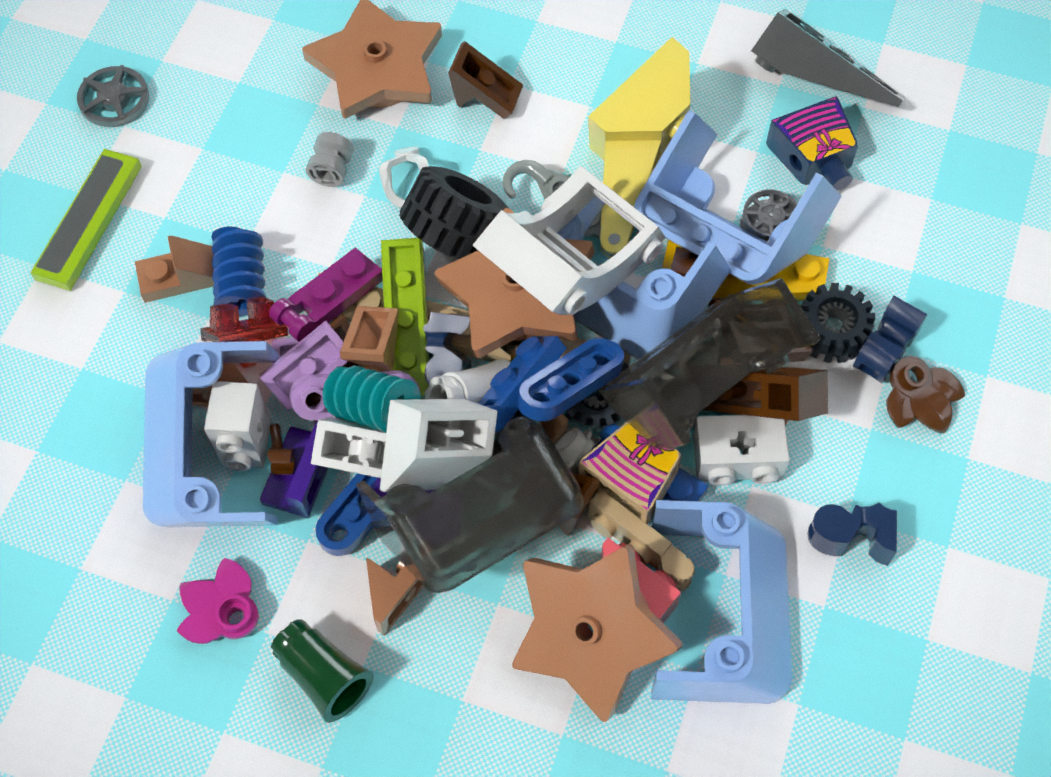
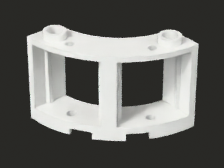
M580 165L565 183L544 200L541 212L531 215L526 210L519 213H506L501 210L473 246L549 310L559 315H573L610 293L643 262L650 264L654 261L663 248L662 241L665 239V235L655 223ZM594 196H597L640 231L622 250L599 266L557 234Z

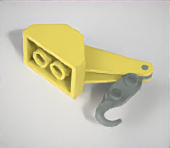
M673 37L588 116L589 148L604 160L603 183L633 207L688 110H690L689 51ZM521 160L508 167L503 176L502 184L505 193L509 198L514 199L516 193L512 187L513 179L519 174H529L537 181L545 200L565 183L569 176L548 170L534 160ZM604 204L584 233V237H597L600 240L602 253L606 257L612 258L630 242L635 227L607 204Z

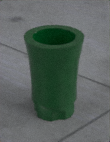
M303 619L290 622L285 629L276 635L270 646L273 649L272 654L280 661V666L310 698L327 723L335 722L348 714L363 699L373 682V673L348 657L319 630L311 628Z

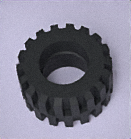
M429 166L423 167L420 170L399 211V216L404 225L422 242L447 256L460 259L478 251L473 246L475 241L498 213L508 207L493 191L478 181L451 169Z

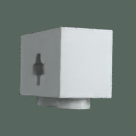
M216 381L212 384L204 430L221 465L236 471H247L251 467L264 468L272 421L258 385L254 383Z
M748 415L699 416L696 418L693 431V445L697 479L709 481L712 485H727L735 480H752L757 484H768L778 479H783L790 462L784 419Z
M335 416L319 419L311 464L381 478L386 433L355 422H349L345 419H339Z

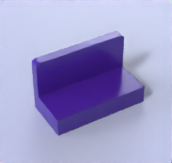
M318 420L312 432L296 427L288 429L283 441V449H294L295 451L294 474L276 475L270 472L260 496L262 505L309 518L328 471V467L311 464Z

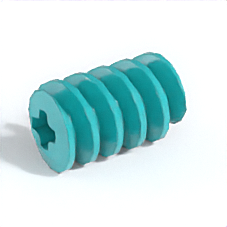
M337 366L328 375L322 393L324 406L336 418L355 422L385 433L387 432L390 400L421 399L419 388L412 380L402 379L398 376L365 369L360 366H351L349 368Z

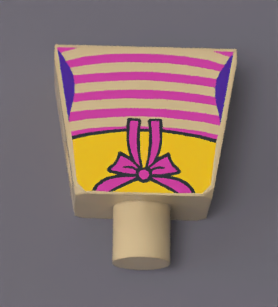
M661 417L651 430H648L636 420H629L580 460L579 475L596 478L600 483L596 493L603 490L645 523L649 524L653 517L656 500L664 498L679 470L681 454L672 445L682 432L675 422L666 417Z

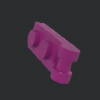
M355 247L289 298L277 300L270 308L269 316L278 325H286L289 328V334L300 342L324 321L331 322L383 281L382 268ZM305 311L308 315H304V314H303V315H299V314H300L301 312Z

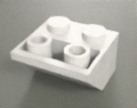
M466 399L390 400L380 490L383 492L460 488L492 456L497 410Z

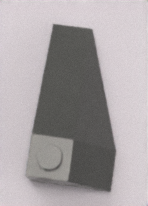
M786 8L777 12L751 50V52L757 55L755 62L771 73L777 69L787 75L899 107L904 99L903 95L863 66L858 68L853 65L855 61L845 51L833 45L826 46L823 43L824 36Z

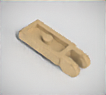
M603 490L602 492L599 491L590 501L588 518L591 520L592 527L606 538L613 536L621 543L632 545L641 557L643 564L647 565L649 563L655 569L668 574L676 582L679 591H685L686 588H689L695 573L694 562L690 558H686V554L672 545V542Z

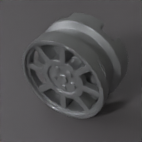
M766 189L752 194L745 202L740 227L768 241L774 229L781 222L789 219L797 203L791 196L779 190ZM769 196V199L760 201L758 200V198Z

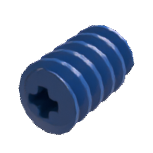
M227 226L218 228L212 232L211 236L213 241L212 266L214 268L212 280L214 282L213 295L215 297L213 307L222 316L230 318L242 317L250 314L254 307L260 306L266 299V294L262 290L265 286V279L262 276L265 267L261 262L264 258V252L261 249L263 238L255 231Z

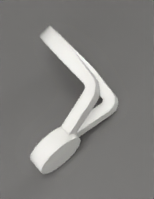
M419 147L398 149L394 151L395 158L381 163L379 167V174L386 197L397 207L401 208L405 199L398 197L393 190L391 168L405 161L417 163L419 171L423 167H429L427 159L420 155Z

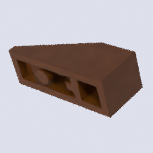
M690 367V382L697 387L701 396L699 410L801 421L828 414V370L795 367Z

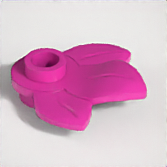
M224 558L216 571L215 582L211 580H197L180 584L181 600L190 614L177 629V632L182 637L192 643L207 644L222 636L228 639H241L255 629L259 619V612L256 604L250 598L252 581L241 565L233 560ZM233 613H244V618L240 623H229V618Z

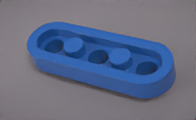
M604 338L586 341L526 379L520 385L517 403L520 412L524 416L536 421H549L558 417L621 373L624 360L623 349L614 341Z
M357 473L319 518L315 531L318 542L325 552L334 556H343L353 552L380 520L370 506L364 507L360 505V502L365 498L366 490L378 477ZM339 530L347 532V536L342 540H334L332 538L334 533Z

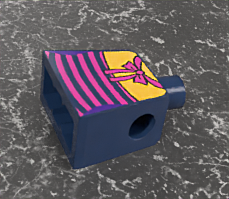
M837 96L771 120L766 145L801 184H810L816 173L824 176L837 191L846 188L852 182L853 177L848 169L852 166L858 144Z

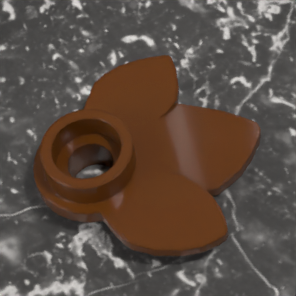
M908 356L897 361L891 369L890 384L893 389L886 399V407L891 420L897 428L906 426L916 418L927 428L942 434L948 430L952 420V405L950 402L965 397V392L960 381L948 370L936 367L929 368L920 358ZM909 370L916 375L917 383L909 378Z

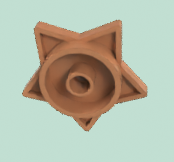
M360 0L342 31L302 47V52L306 62L336 81L342 117L346 119L368 107H388L402 101L431 103V88L424 63L442 37V27L438 22L396 21L371 1Z
M509 208L503 210L506 213H514ZM565 239L591 260L595 253L591 241ZM479 250L435 270L434 274L438 282L469 308L471 344L477 358H481L513 340H526L532 336H558L559 339L575 341L578 338L574 314L559 315L549 310Z
M626 545L584 569L539 558H530L523 563L534 620L512 662V666L517 670L565 679L602 722L608 721L614 715L633 670L671 655L682 647V641L650 611L648 603L640 591L635 553L632 545ZM588 624L591 625L593 632L588 627Z

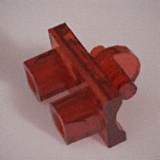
M257 297L247 300L248 319L240 321L238 306L233 304L210 306V326L200 328L201 340L204 342H249L288 336V327L286 325H278L270 318L269 311L274 304V300L267 297ZM239 363L243 368H251L257 365V363Z

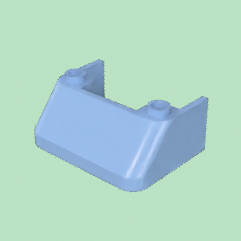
M688 110L637 197L634 208L661 229L665 238L697 256L701 254L707 243L711 242L717 246L731 269L729 274L748 284L756 285L763 283L809 252L842 196L824 176L816 173L789 219L781 222L774 229L768 241L707 210L715 194V183L708 173L698 167L718 134L697 114Z
M594 196L557 234L563 239L583 240L584 233L605 203L597 196ZM708 242L685 277L670 269H657L645 277L638 289L622 282L594 304L575 313L574 319L602 338L614 341L623 351L649 366H659L672 357L731 269L717 246Z
M267 341L193 343L154 357L148 364L145 375L143 511L147 519L153 524L162 527L278 525V516L267 512L221 513V493L218 487L206 478L191 477L193 388H205L214 384L222 374L223 363L276 362L279 359V354Z
M656 500L651 527L661 535L704 536L710 544L718 548L739 549L742 636L725 635L714 639L708 645L704 654V672L657 670L651 689V700L763 704L775 703L781 700L792 683L786 542L783 535L775 527L732 503Z

